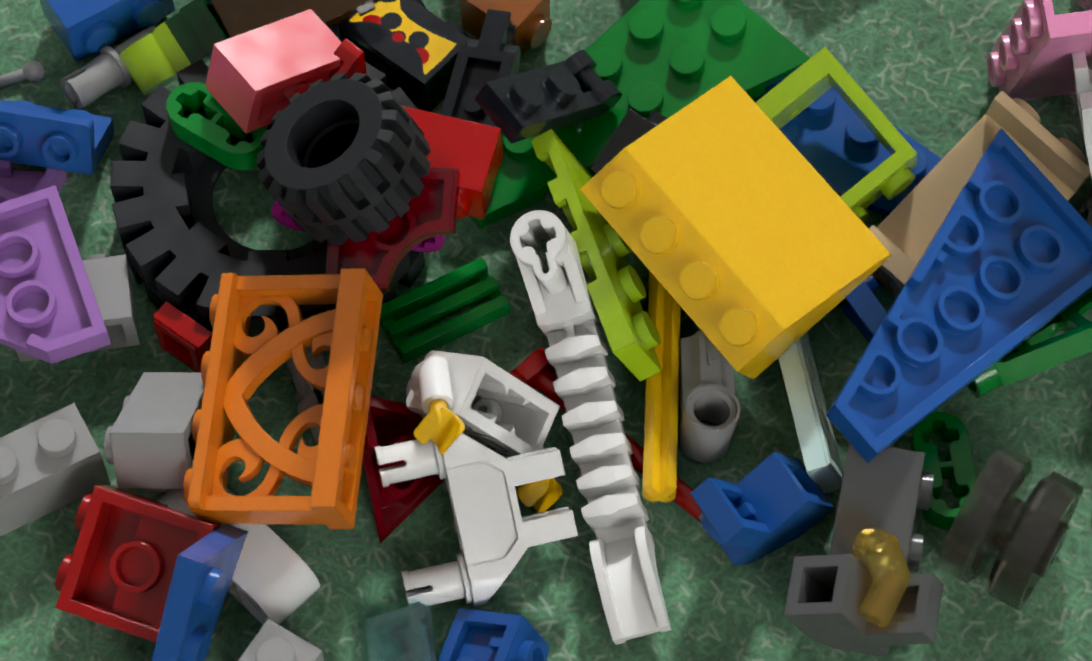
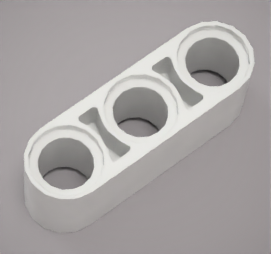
M226 487V492H227L228 494L232 495V496H235V495ZM170 489L157 500L167 504L171 509L197 517L188 508L184 499L183 489ZM228 524L248 531L228 592L262 625L265 624L267 619L280 625L320 589L317 577L305 561L266 524Z

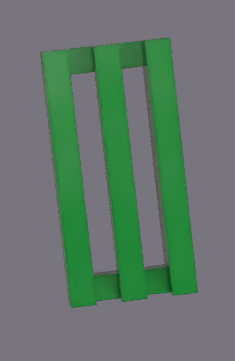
M481 257L382 304L380 324L405 364L510 314V302L505 294L502 295L500 293L498 282L494 276L489 275L488 266ZM486 296L489 300L408 340H405L403 337L427 324L438 322L453 315L455 311Z

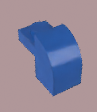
M776 452L770 454L737 484L708 477L690 493L702 510L699 520L703 528L721 545L734 565L753 563L795 540L834 508L819 485L807 474L806 468L800 459Z

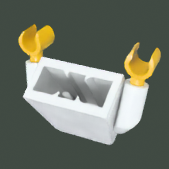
M431 350L424 360L415 367L406 388L407 409L424 418L413 431L415 438L423 445L431 440L438 447L441 455L446 453L462 433L493 451L510 456L542 450L560 407L485 357ZM555 478L519 485L515 489L522 503L527 507L533 506L537 513L547 511L560 499L563 493L561 485Z

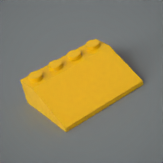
M729 76L626 146L579 189L738 373L753 380L892 256L732 76Z

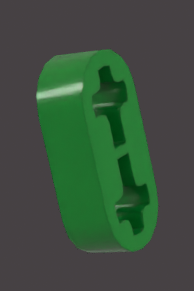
M188 82L179 85L170 93L166 100L167 116L173 134L180 140L229 168L249 170L258 167L257 154L264 149L260 141L264 131L268 130L267 126L245 133L207 90L206 84ZM201 106L205 109L206 118L197 113L191 114L188 118L184 117L183 111L186 109L192 112H196ZM230 134L239 139L252 134L253 142L240 141L236 146H233Z
M933 412L914 427L910 450L925 453L922 471L934 473L928 511L921 510L923 516L932 525L940 529L954 530L964 527L975 514L979 501L978 480L969 433L965 424L958 417L950 413ZM932 433H941L943 441L950 442L946 461L939 462L937 447L935 444L929 443ZM943 479H950L952 494L954 497L960 498L958 508L949 509L946 501L939 499Z

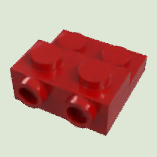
M95 485L93 493H88L83 498L76 514L75 529L79 530L80 533L73 555L68 554L64 558L56 576L55 589L60 591L56 608L156 643L178 554L221 525L171 509L167 504L111 485Z

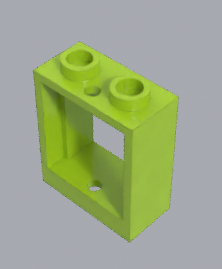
M823 47L755 103L781 129L832 87L891 154L889 158L840 196L860 220L864 222L869 216L865 210L882 195L887 200L893 199L914 181L915 175L912 171L917 168V152L827 48Z

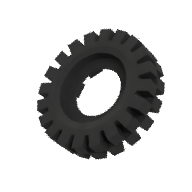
M202 59L177 72L179 85L188 82L206 84L209 68ZM365 62L366 72L370 79L377 78L387 87L386 75ZM160 85L141 104L146 124L130 120L118 143L123 161H113L110 188L115 203L111 205L129 267L137 284L144 283L148 299L158 309L167 301L213 333L210 322V302L213 295L219 293L222 273H236L237 276L325 274L328 241L327 239L322 242L313 240L291 250H255L241 245L230 238L219 226L212 207V197L216 182L227 166L185 143L173 134L166 111V100L171 91ZM400 87L391 92L402 106L416 109L415 105ZM202 106L196 112L189 111L188 109L183 111L185 118H188L193 113L200 114L206 118L205 109ZM273 123L267 125L268 130L272 128ZM230 134L233 146H236L240 141L253 142L252 134H248L243 139L236 138ZM410 250L402 258L392 276L389 292L381 291L383 294L382 304L396 298L395 284L397 282L409 288L412 286L425 266L423 252ZM336 304L298 305L303 320L336 309ZM262 305L256 308L251 314L248 336L255 337L263 332L265 322L261 316L271 319L278 327L280 333L289 328L286 311L278 305Z

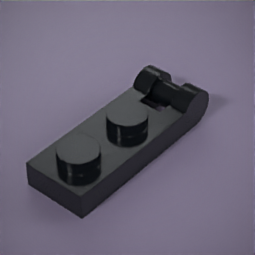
M580 50L565 61L486 82L474 99L494 124L501 128V132L512 144L540 135L550 129L554 131L599 117L619 102L622 93L611 80L603 81L595 72L597 65L585 50Z

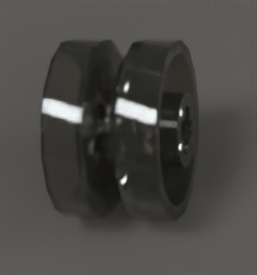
M1001 445L995 450L982 469L958 512L939 555L937 568L968 584L976 580L984 572L994 554L998 555L987 582L988 594L1020 611L1034 591L1040 578L1046 576L1070 530L1071 526L1069 524L1079 504L1084 488L1082 485L1053 471L1044 476L1038 482L1027 501H1023L1033 476L1032 461L1018 452Z

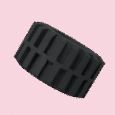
M346 73L333 75L328 82L320 79L311 83L309 90L302 94L297 92L288 100L290 104L283 111L278 110L270 120L273 126L271 129L264 131L260 141L264 149L257 154V166L262 170L258 176L270 195L297 225L314 240L322 242L327 239L331 245H343L348 238L357 243L367 240L368 234L375 230L380 234L390 227L389 222L397 215L402 217L410 209L408 206L409 201L412 198L419 197L424 188L420 179L427 176L430 170L431 163L426 158L431 153L429 142L425 139L423 131L391 91L377 78L371 80L367 74L355 73L349 78Z

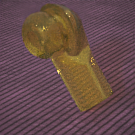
M883 528L876 530L865 529L856 536L853 543V552L855 557L860 558V561L867 565L873 583L858 610V614L866 621L886 628L910 582L911 574L899 541L892 533Z

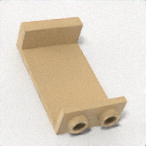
M1001 91L993 99L986 114L876 228L872 225L869 228L892 254L887 261L872 273L873 277L880 286L896 299L990 141L1000 128L1006 132L1067 201L1081 188L1091 174L1089 166L1085 164L1086 158L1084 154L1071 141L1065 138L1057 139L1040 124L1041 119L1038 113L1027 102L1019 98L1011 99L1005 92Z

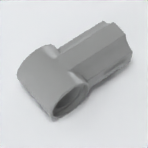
M698 331L690 337L680 339V423L678 427V447L685 456L693 461L711 463L720 460L729 451L741 408L735 396L734 368L702 331ZM700 421L712 422L717 426H708Z

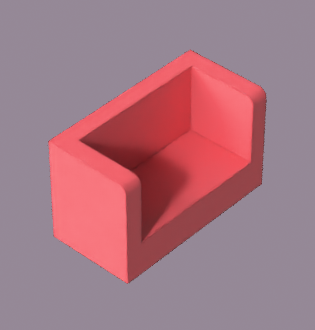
M312 9L300 12L215 43L208 69L206 88L245 133H249L272 124L270 120L278 110L283 111L290 104L288 100L297 92L302 94L307 91L311 83L320 79L324 82L330 81L332 76L341 67L340 58L333 53L342 42Z

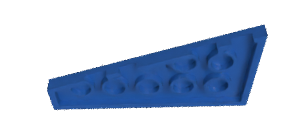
M1002 128L990 141L826 414L867 463L1092 289V227Z

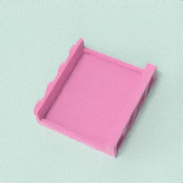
M1024 0L1001 36H999L992 48V52L987 54V73L991 86H999L1000 92H1005L1011 99L1019 98L1022 100L1076 93L1072 53L1085 51L1088 68L1092 70V10L1055 15L1052 0Z

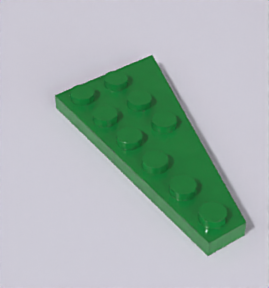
M640 0L585 50L597 64L595 72L603 81H612L622 93L621 99L612 109L599 117L554 130V132L593 176L597 173L592 171L591 168L629 109L646 119L652 110L669 118L729 76H732L745 92L754 99L766 93L765 87L788 77L809 60L810 57L741 0ZM502 133L503 159L485 218L480 219L468 216L480 228L495 223L545 199L546 192L550 190L547 182L557 178V175L544 161L542 162L537 158L531 143V139L537 136L511 144Z

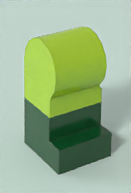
M193 0L179 9V13L154 28V32L136 41L119 54L120 59L144 96L153 93L160 85L165 87L178 79L177 72L202 59L205 63L210 60L213 45L230 38L210 0Z

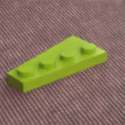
M550 129L531 139V143L537 158L542 162L544 161L557 175V178L547 182L555 204L559 208L562 207L569 223L575 230L570 234L576 242L581 265L587 275L593 280L587 284L612 352L641 382L662 371L654 348L661 344V339L651 317L642 310L640 300L646 297V291L639 275L631 265H628L625 256L632 252V250L579 190L593 176L555 132Z

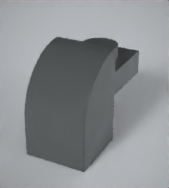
M853 554L795 556L784 616L806 636L826 646L874 656H887L889 645L935 644L944 584L933 573L874 576Z

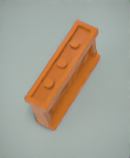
M365 268L341 269L340 274L237 276L236 273H222L219 293L214 294L210 302V322L213 328L210 351L204 353L201 362V377L205 386L202 407L196 410L192 421V435L196 444L193 467L186 471L183 481L185 502L198 518L219 525L225 523L326 525L329 529H354L383 300L382 292ZM336 304V309L303 320L298 305ZM262 305H278L286 311L289 328L280 333L278 327L271 319L261 316L265 322L263 332L255 337L248 336L251 314L256 308ZM312 346V352L316 359L321 352L330 350L329 364L322 369L312 368L306 349ZM293 357L294 364L303 378L313 387L325 391L323 404L310 407L297 415L286 427L278 443L259 425L247 401L269 375ZM312 427L320 428L318 445L308 447L302 438L299 442L298 453L293 452L300 436L307 429ZM235 430L241 436L240 439L233 440ZM242 461L245 463L244 472L238 478L241 483L255 478L261 471L264 462H266L270 466L263 482L254 491L245 496H232L226 492L229 467L233 462ZM283 476L312 487L311 496H274V494L278 490Z

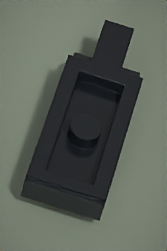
M488 9L479 40L469 38L466 46L460 45L441 109V115L497 127L474 98L486 82L518 74L521 49L519 46L513 45L516 25H513L510 12Z

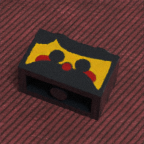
M381 0L374 4L375 10L359 16L358 12L338 23L341 42L348 39L364 51L365 62L386 75L387 87L393 91L400 87L415 107L428 112L433 111L445 99L460 45L466 46L469 40V36L463 28L453 21H443L427 10L421 0Z

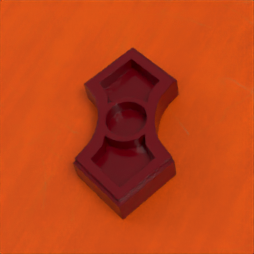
M430 167L429 174L420 179L424 188L419 197L412 198L408 203L410 209L402 217L397 215L389 222L390 227L380 234L375 230L368 234L367 240L354 243L350 238L343 245H331L328 242L325 274H340L341 269L365 268L380 291L389 292L396 267L413 247L431 237L456 234L460 183L459 170Z

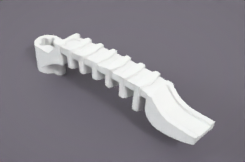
M545 210L530 211L522 215L513 225L510 234V244L527 289L537 326L548 337L550 347L545 349L547 360L557 372L558 379L553 382L555 392L565 404L567 413L562 415V421L574 441V445L569 448L570 454L582 474V477L576 480L577 487L589 503L581 508L582 516L597 538L589 542L592 565L613 642L618 645L633 638L671 630L657 571L654 539L647 527L646 521L649 520V515L641 501L638 489L641 487V482L633 468L630 456L633 454L631 443L625 436L622 424L625 418L623 410L617 404L614 388L617 387L615 378L608 369L605 357L608 355L607 347L600 338L597 326L600 320L587 287L576 242L556 215ZM546 237H551L546 246L549 269L536 253L542 249L541 240Z

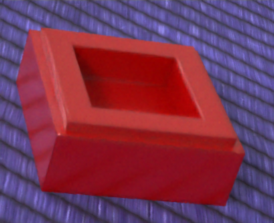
M166 301L152 316L160 348L193 371L201 372L202 357L206 351H210L213 333Z

